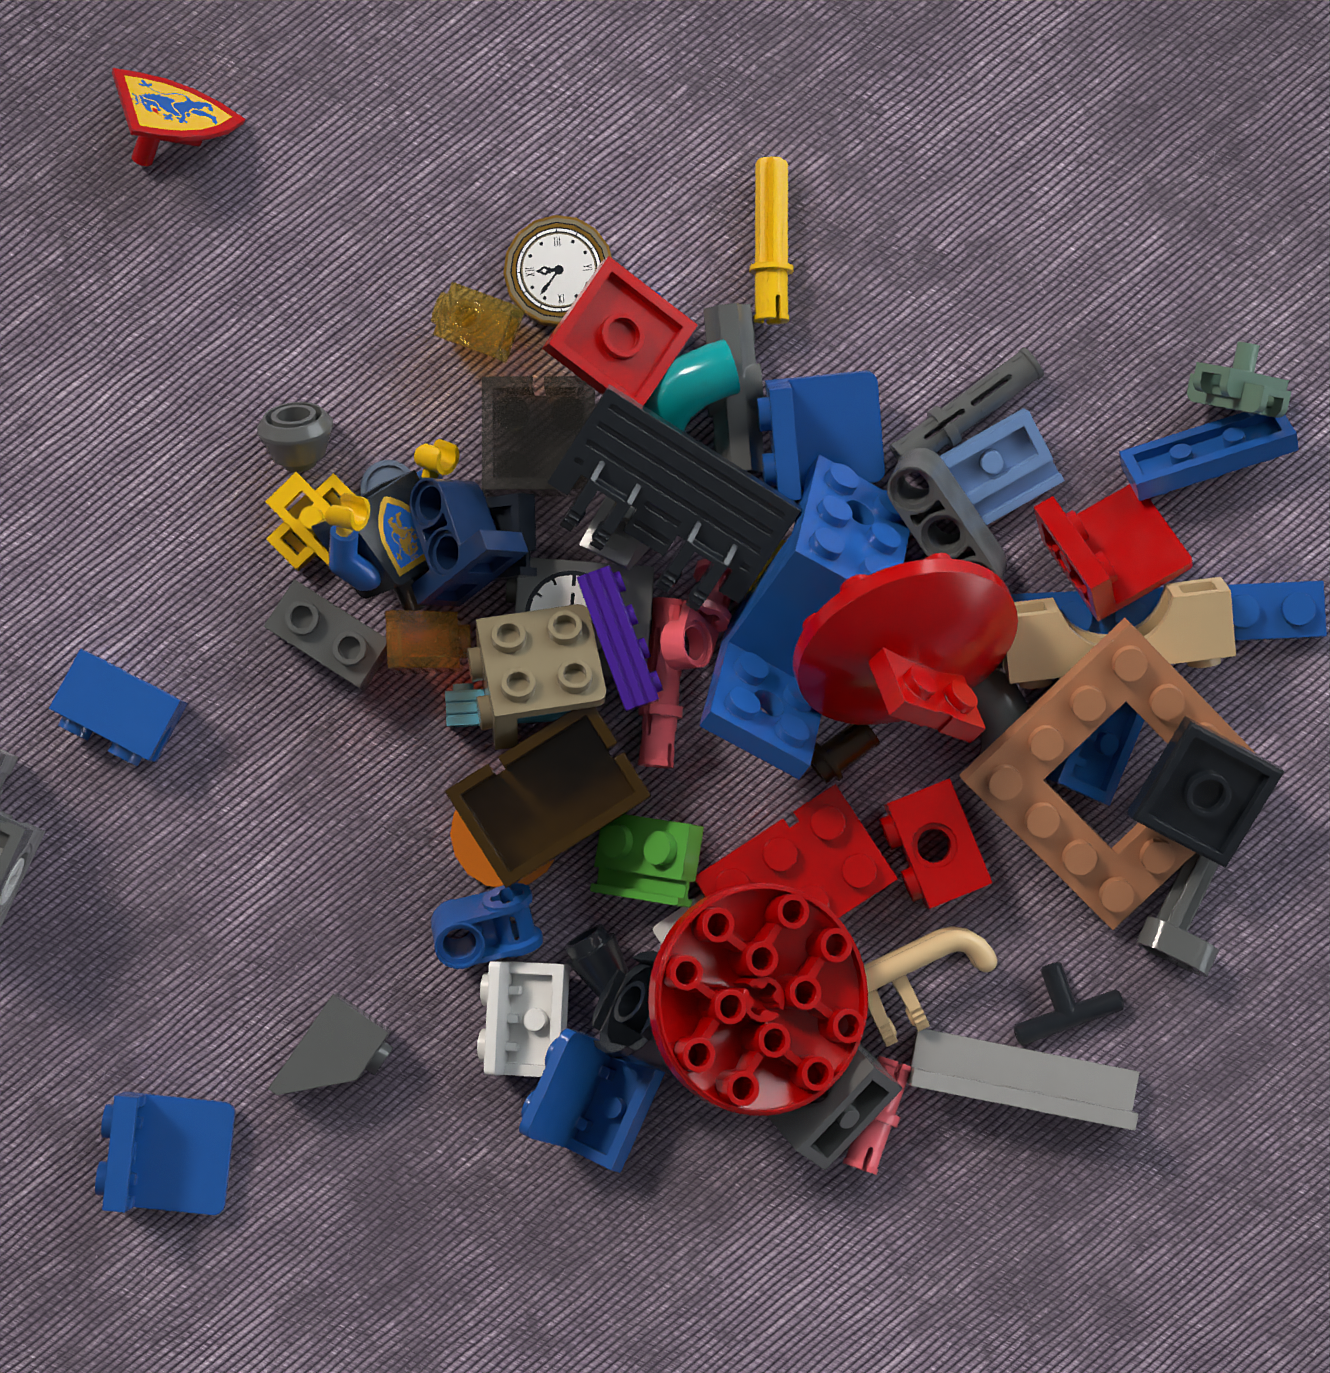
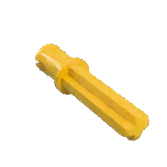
M773 156L759 158L755 163V263L749 266V272L755 275V314L753 315V321L758 324L764 323V319H766V324L768 325L789 322L788 275L794 272V266L788 263V163L781 157Z

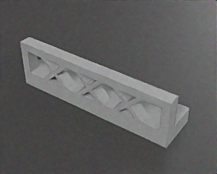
M923 1029L919 1032L916 1030L910 1060L911 1072L907 1083L911 1086L1136 1130L1139 1114L1132 1110L1139 1071L930 1029Z

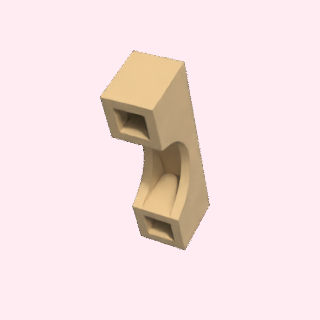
M1222 577L1166 583L1154 610L1146 619L1135 626L1170 664L1187 662L1189 667L1207 668L1220 664L1221 658L1236 656L1231 590ZM1053 597L1014 602L1018 614V627L1013 644L1003 659L1005 674L1010 684L1019 683V686L1022 688L1035 689L1049 686L1053 683L1052 679L1062 678L1107 634L1089 632L1073 624L1061 612Z

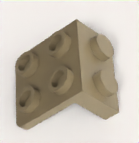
M575 604L476 619L477 647L467 648L469 671L472 682L482 681L485 695L476 697L481 730H492L495 750L513 748L518 745V718L597 707L605 702L606 687L591 616L586 606Z

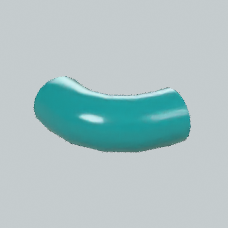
M724 339L712 342L675 358L644 406L685 432L690 419L705 406L720 399L739 394V376L727 342Z

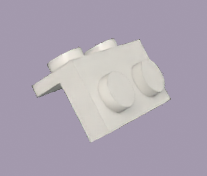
M490 961L489 972L483 974L480 985L481 1003L483 1006H487L486 1029L483 1028L480 1031L477 1043L478 1059L484 1063V1075L542 1076L546 1067L545 1056L549 1046L567 1028L570 966L568 964Z

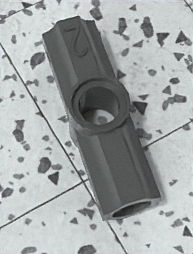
M732 303L703 308L706 344L722 339L727 342L735 361L740 382L739 394L707 405L708 417H713L714 451L752 475L763 473L762 454H764L762 432H760L758 422L757 398H763L764 395L760 363L756 364L755 332L751 304Z

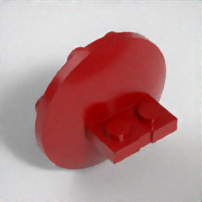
M935 553L923 560L898 564L870 575H855L845 580L840 587V592L823 605L818 612L808 616L803 622V632L798 639L793 656L794 675L806 702L815 711L830 719L857 725H877L907 721L922 727L927 726L936 729L940 733L971 743L986 729L977 709V697L972 689L983 682L999 666L1011 648L1018 627L1017 609L1009 589L997 574L979 564L952 559L947 553Z
M768 883L740 884L724 888L701 899L690 907L670 929L660 946L651 972L648 999L649 1016L657 1047L665 1063L681 1084L695 1096L710 1105L733 1113L752 1116L782 1114L805 1106L820 1097L835 1084L850 1065L862 1040L868 1012L867 978L860 952L852 936L839 918L824 904L814 897L788 886Z

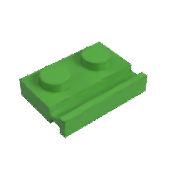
M626 814L622 815L600 829L594 867H599L597 884L591 883L590 892L690 908L692 899H687L690 882L695 883L704 826Z

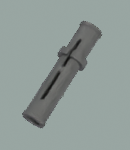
M1025 347L1021 348L1016 355L984 378L978 380L973 386L943 408L935 406L927 412L928 419L898 441L890 444L891 452L899 461L905 452L914 448H927L937 453L947 445L951 448L962 442L961 435L993 411L999 409L1004 403L1035 380L1041 379L1044 376L1043 369ZM1005 381H1007L1004 385H1002L1001 387H999L997 390H995V391H994L993 393H991L989 396H987V397L984 398L982 401H980L978 404H976L975 406H973V404H975L976 402H978L980 399H982L984 396H986L987 394H989V393H990L991 391H993L995 388H997V387L1000 386L1002 383H1004ZM958 415H961L960 417H958V418H957L956 420H954L953 422H950V421H952L954 418H956ZM935 432H938V433H936L934 436H932L930 439L926 440V439H927L928 437H930L932 434H934Z

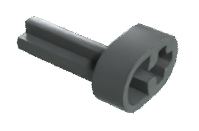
M1198 853L1189 858L1180 867L1157 918L1147 917L1136 944L1153 955L1182 969L1207 977L1219 953V949L1207 941L1188 933V930L1219 864Z

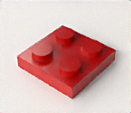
M608 256L599 264L542 349L601 395L610 384L644 406L698 325Z

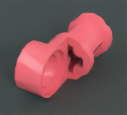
M702 559L697 562L693 574L696 582L700 580L711 562L709 560ZM727 567L697 612L686 605L687 602H685L682 606L679 620L670 621L664 626L660 640L661 652L670 668L674 670L701 668L710 662L719 632L727 629L731 619V613L728 610L731 599L719 592V586L730 571V568ZM685 632L689 640V656L685 648Z

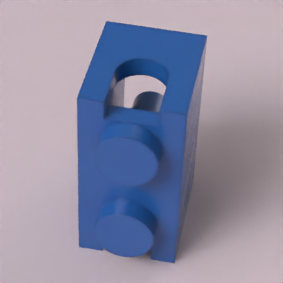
M80 648L49 709L62 715L58 726L85 740H89L92 732H95L112 741L108 752L138 766L142 757L148 761H158L188 703Z

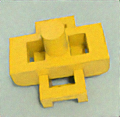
M295 472L265 501L284 521L266 540L297 571L304 568L316 555L329 566V553L311 526L325 518V512L331 506L325 499L332 505L341 506V500L334 491L340 497L343 493L355 495L334 473L314 490ZM301 493H304L305 495L289 511H287L286 508ZM292 532H294L307 546H305ZM284 540H286L299 554H297Z

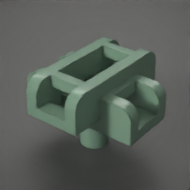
M1238 341L1232 368L1201 362L1196 363L1195 373L1190 374L1187 396L1190 401L1280 418L1288 410L1291 391H1287L1289 380L1254 373L1260 345Z

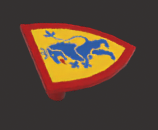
M118 68L112 69L113 79L130 134L138 136L131 156L132 160L138 165L147 167L153 164L160 141L200 147L203 140L229 134L243 125L246 120L223 103L191 87L141 72Z

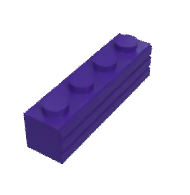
M609 565L576 577L625 711L629 712L659 701L657 692L663 691L657 671L649 672L645 659L650 658L651 655L644 637L637 639L633 626L639 623L632 604L625 606L620 593L626 591L620 572L613 573Z

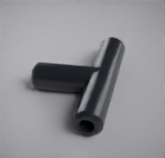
M1054 962L1043 966L1040 970L1054 1011L1014 1025L1013 1030L1018 1043L1023 1046L1123 1011L1125 1005L1121 993L1116 989L1076 1003L1062 963Z

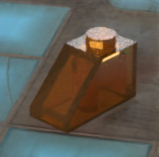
M385 611L388 669L396 675L463 671L462 658H468L467 648H472L471 624L461 625V617L458 612Z

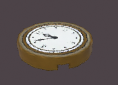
M553 215L534 220L516 234L506 251L503 274L510 299L531 320L540 325L557 327L599 264L608 256L612 258L609 245L594 227L578 218Z

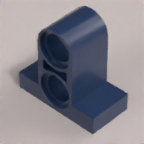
M423 478L413 487L410 495V513L429 567L428 572L411 584L418 605L460 607L529 552L522 532L496 530L484 493L475 482Z

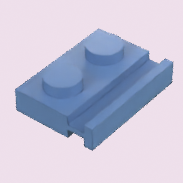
M1024 408L940 455L986 525L1065 481L1062 474L1058 472L1053 462V457L1030 412Z

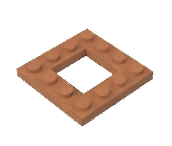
M1126 618L1122 619L960 774L962 780L1112 930L1125 920L1196 852L1140 823L1136 824L1111 848L1044 779L1125 702L1167 744L1184 716H1187L1254 752Z

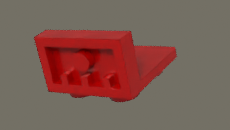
M1130 484L1078 514L1073 510L1065 513L1054 496L1034 506L1042 542L1097 621L1104 619L1193 567L1192 557L1149 498L1139 501Z

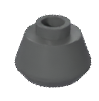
M309 402L286 403L273 407L264 414L257 425V435L273 462L283 466L287 471H307L315 467L317 461L325 456L333 429V419L317 404Z

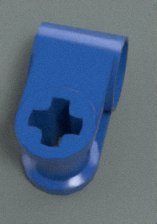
M515 883L509 888H505L502 885L487 892L459 899H450L441 903L434 910L431 917L434 948L439 961L450 968L466 969L473 965L505 957L523 956L538 949L542 945L544 938L541 929L535 926L529 906L533 900L530 887L521 883ZM510 917H514L516 923L512 924ZM455 929L470 931L466 936L459 939H452L446 936Z

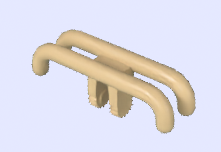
M949 926L935 930L864 965L868 986V1011L886 1047L898 1042L896 1037L897 1031L891 1019L885 1013L877 989L891 982L906 1007L905 1012L912 1026H915L918 1032L930 1027L906 975L954 952H964L975 968L982 972H991L996 968L998 960L994 950L984 938L967 928Z

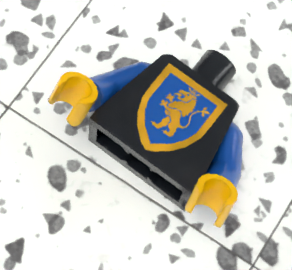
M438 439L434 442L433 446L426 443L420 445L415 450L414 460L423 470L417 473L415 470L382 482L361 496L343 493L340 497L341 506L335 504L330 506L325 512V518L311 526L329 553V568L331 572L354 587L359 596L368 599L393 589L406 615L415 613L428 606L417 604L411 584L423 576L422 571L428 568V564L411 517L409 507L410 495L413 487L419 480L423 478L443 479L441 475H448L453 472L460 456L459 449L455 444Z

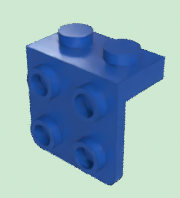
M865 370L765 380L766 397L757 398L760 432L769 431L771 453L762 454L764 483L770 487L774 486L775 490L792 501L802 500L801 490L804 487L807 471L819 454L834 463L848 466L857 476L870 483L878 482L884 477L885 464L878 380L871 371Z
M566 1028L551 1043L545 1056L546 1067L536 1089L528 1095L523 1104L519 1132L534 1140L565 1147L611 1171L621 1173L665 1072L609 1057L606 1053L595 1047L593 1040L600 1041L599 1038Z
M127 1091L115 1095L114 1104L105 1105L101 1125L102 1138L110 1139L107 1161L99 1162L95 1180V1194L103 1196L102 1210L125 1213L131 1208L136 1207L206 1215L221 1213L226 1206L236 1115L234 1106L226 1101Z

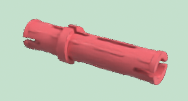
M665 597L652 598V625L649 640L651 657L648 658L647 667L649 672L657 671L663 691L657 692L659 701L638 709V715L643 716L642 738L638 759L639 766L674 768L677 719H682L683 707L679 706L682 670H674L665 662L661 652L660 640L664 626L670 621L679 620L682 606L686 600Z

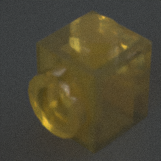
M452 282L448 293L442 292L435 303L431 317L432 324L436 325L433 335L444 341L506 363L525 310L512 303Z

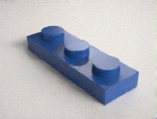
M1242 412L1119 451L1121 468L1138 500L1142 501L1207 479L1217 478L1223 474L1257 463L1270 461L1276 457L1298 451L1299 448L1297 433L1286 415L1275 418Z

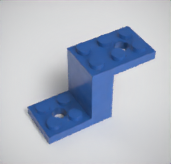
M820 454L807 471L801 495L802 500L799 503L801 512L795 520L792 534L733 613L728 627L724 631L699 725L798 780L811 765L822 715L815 711L803 698L794 675L793 656L798 639L803 632V622L808 616L818 612L823 605L840 592L842 583L848 578L859 574L870 575L882 569L904 563L910 533L909 528L892 505L887 490H882L857 476L848 466L834 463ZM760 707L763 708L768 714H766L765 712H763V711L760 709Z

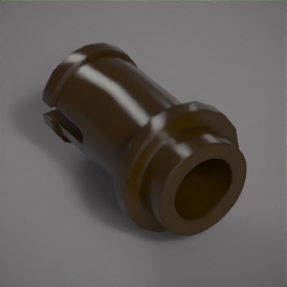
M849 724L820 746L818 743H815L811 767L826 784L833 778L840 781L843 779L841 772L871 749L879 746L880 741L869 725Z

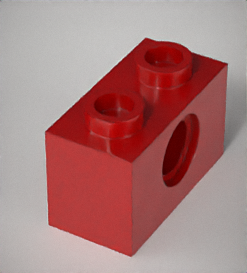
M950 778L883 805L887 816L880 818L879 822L891 850L901 847L909 868L900 871L912 902L922 899L925 908L931 909L993 883ZM929 829L939 831L947 841L946 854L937 862H929L923 859L917 848L920 835Z

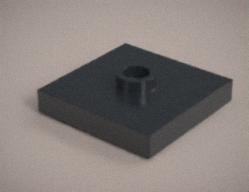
M1184 716L1126 813L1138 823L1226 868L1285 771L1277 764Z

